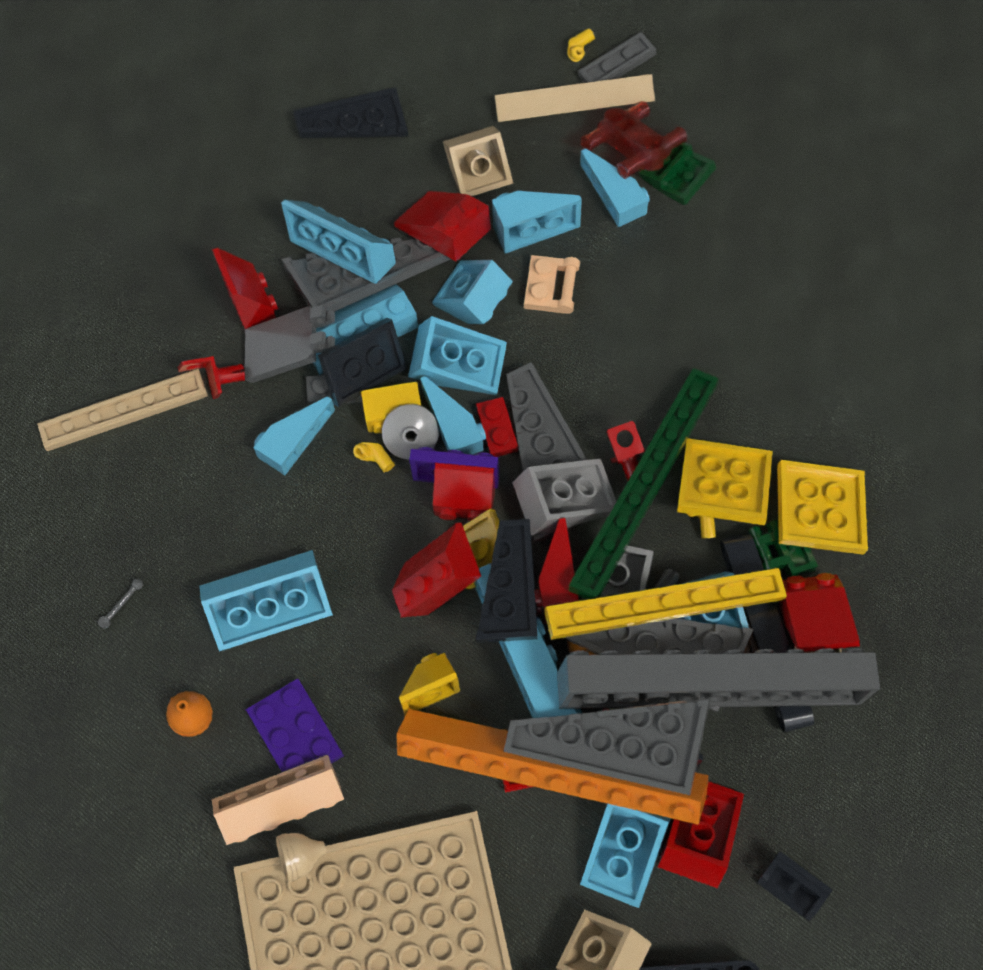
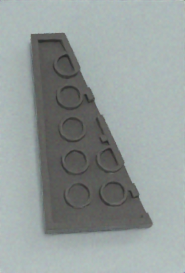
M675 618L563 638L597 655L611 650L619 651L620 655H632L633 652L639 650L651 651V654H663V652L668 650H680L682 654H694L698 650H712L713 654H724L725 651L733 649L743 650L744 653L754 629L700 623ZM709 707V710L718 712L720 707Z
M710 700L510 721L503 752L691 795Z

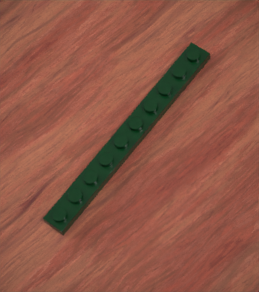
M695 368L692 369L571 580L568 591L588 600L600 597L717 388L719 378Z

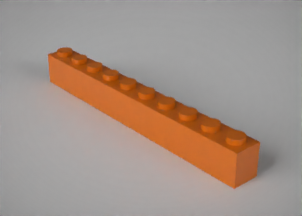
M408 710L397 731L398 756L694 824H699L706 800L709 775L695 772L691 795H686L503 752L508 734L507 730L417 710Z

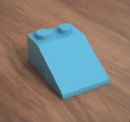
M516 191L513 193H503L496 199H493V228L504 253L506 254L579 228L582 202L580 195Z
M431 316L418 327L408 377L421 381L420 378L426 376L437 386L496 395L507 342Z
M607 804L580 885L639 908L671 818Z

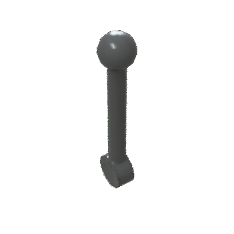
M134 579L131 588L106 616L99 618L98 625L101 628H108L111 625L110 620L136 590L143 587L141 579Z

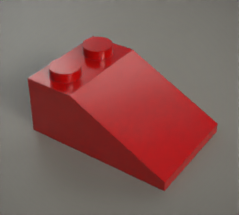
M436 191L427 192L394 222L396 228L455 262L491 230L488 205L468 194Z
M220 248L212 249L244 329L275 319L274 311L278 309L273 295H267L264 288L268 287L262 271L257 273L253 263Z
M560 518L539 577V589L534 590L536 616H542L543 624H547L544 611L547 606L579 601L578 595L568 591L569 584L575 574L566 518Z
M821 573L816 577L807 578L791 576L787 580H782L787 597L779 601V614L796 649L811 652L820 649L860 647V640L846 591L837 574Z
M708 781L706 800L699 824L671 818L658 868L718 888L728 869L744 793Z

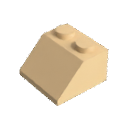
M494 126L443 141L449 166L460 194L474 196L513 184L501 133Z
M584 909L556 968L558 970H639L652 943L634 929Z

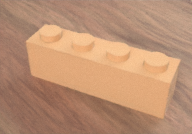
M326 755L212 799L214 817L226 845L234 842L245 841L251 835L259 832L273 830L287 821L302 819L308 813L318 809L330 808L337 802L344 800L330 758Z

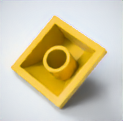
M437 653L429 654L421 659L420 664L416 665L399 696L405 716L409 709L419 711L460 692L458 677L445 653L440 655Z

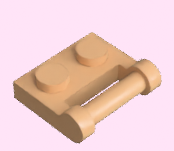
M531 255L524 309L564 314L572 313L574 309L572 296L575 275L579 271L580 260L574 257L561 259ZM557 271H565L561 299L553 300Z

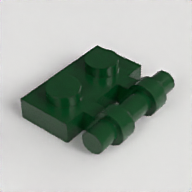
M778 519L769 521L766 525L769 534L763 535L759 526L748 530L753 537L764 570L784 568L789 578L815 571L818 567L810 548L779 544ZM773 544L779 555L778 558L774 559L768 548L769 545Z

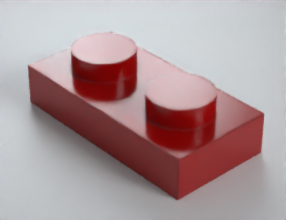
M500 397L476 404L480 423L486 434L489 453L493 457H499L518 452V444L504 398Z

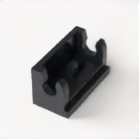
M781 851L775 855L757 882L758 885L808 922L813 916L815 917L833 891V889Z

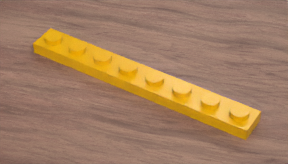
M776 568L547 606L544 611L550 638L557 639L781 601L787 595L780 570Z

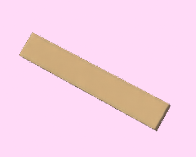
M652 74L495 95L498 122L655 101Z
M195 369L37 423L44 448L46 451H50L208 397L199 369Z

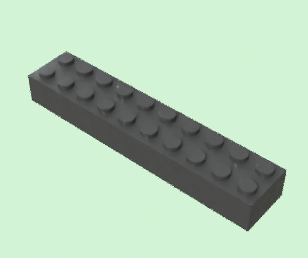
M861 648L849 649L845 653H834L833 649H820L815 651V653H804L803 649H790L785 651V653H774L771 649H762L755 651V653L743 654V650L739 649L728 650L724 654H713L712 650H698L694 654H682L680 650H668L663 652V654H651V651L639 650L633 652L632 655H620V652L615 650L602 652L601 655H589L587 651H574L566 656L557 672L559 709L629 708L678 701L696 702L700 700H710L709 707L861 705L880 689L876 653L864 652V649Z

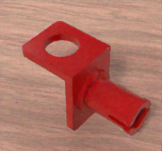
M214 356L183 361L178 366L179 372L206 368L213 399H217L222 394L221 384L245 380V372H241L244 369L242 364L218 368L215 364Z
M633 421L607 430V435L615 457L610 459L611 463H621L627 481H629L639 463L637 457H639L640 453L645 452ZM623 430L630 432L633 437V441L628 447H621L617 443V435Z

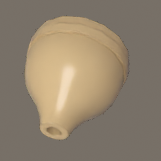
M285 833L276 836L278 855L287 882L296 881L298 878L307 875L317 861L327 853L324 841H316L299 833Z

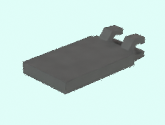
M323 305L316 307L307 306L245 329V380L254 383L316 362L317 353H323L335 346V337L328 336L326 338L325 332H316V328L335 322V312L332 310L326 312V307Z

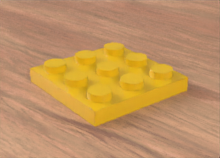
M688 438L685 447L677 512L765 526L773 451Z
M780 460L777 464L779 544L864 555L868 551L865 472L855 469Z

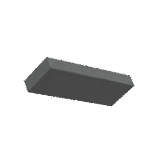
M639 32L578 70V77L584 83L618 79L655 56L657 49L642 32Z

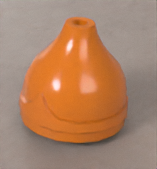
M184 691L170 699L166 717L169 726L175 733L185 737H194L200 735L209 727L213 711L210 702L204 695L194 691Z

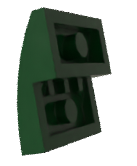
M669 136L640 170L639 176L669 198L686 205L713 173L716 165L715 161L693 152L691 144Z

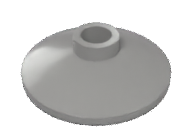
M404 404L396 407L386 416L382 426V438L385 446L392 454L402 459L409 460L411 449L418 450L420 447L434 448L439 437V427L436 418L427 408L417 404ZM408 431L416 433L413 439H408L405 435Z

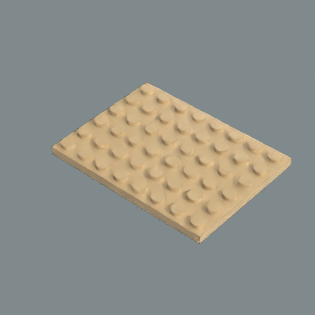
M477 811L325 846L327 853L317 861L313 869L307 875L293 882L286 881L279 857L234 867L251 970H512Z

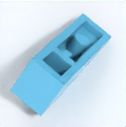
M587 149L581 150L580 165L618 227L647 214L650 198L644 187L640 188L634 178Z
M426 376L420 378L422 391L431 413L437 420L439 432L447 451L459 450L464 452V454L470 455L483 451V440L486 439V434L482 424H476L472 414Z
M327 396L270 425L267 431L261 432L255 440L253 448L257 457L283 475H286L335 411L332 399Z

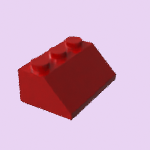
M462 523L453 525L404 563L392 589L401 617L429 615L482 577Z

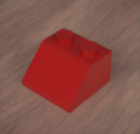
M435 463L434 515L444 520H455L458 517L468 518V521H471L487 510H493L495 495L494 468Z

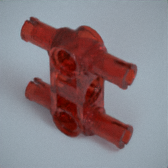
M640 101L628 110L620 108L607 110L604 113V119L598 123L597 128L583 135L580 138V143L583 149L592 151L605 142L628 157L617 164L619 175L627 179L640 169L648 171L661 169L664 165V159L670 156L674 148L685 143L688 136L686 131L680 126L664 136L659 135L640 120L650 115V108L646 102Z

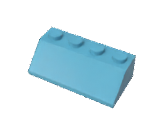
M284 200L281 203L291 242L374 284H377L396 264L393 244L388 240L381 239L364 228H358L348 223L345 219L336 217L326 212L323 208L313 206L307 202Z
M395 284L335 311V322L316 328V332H325L326 338L328 336L335 337V345L385 318L393 320L397 337L418 328L417 314L405 292ZM317 353L316 362H313L318 374L321 375L323 370L318 355L321 353Z
M313 550L199 586L201 603L219 651L333 615Z

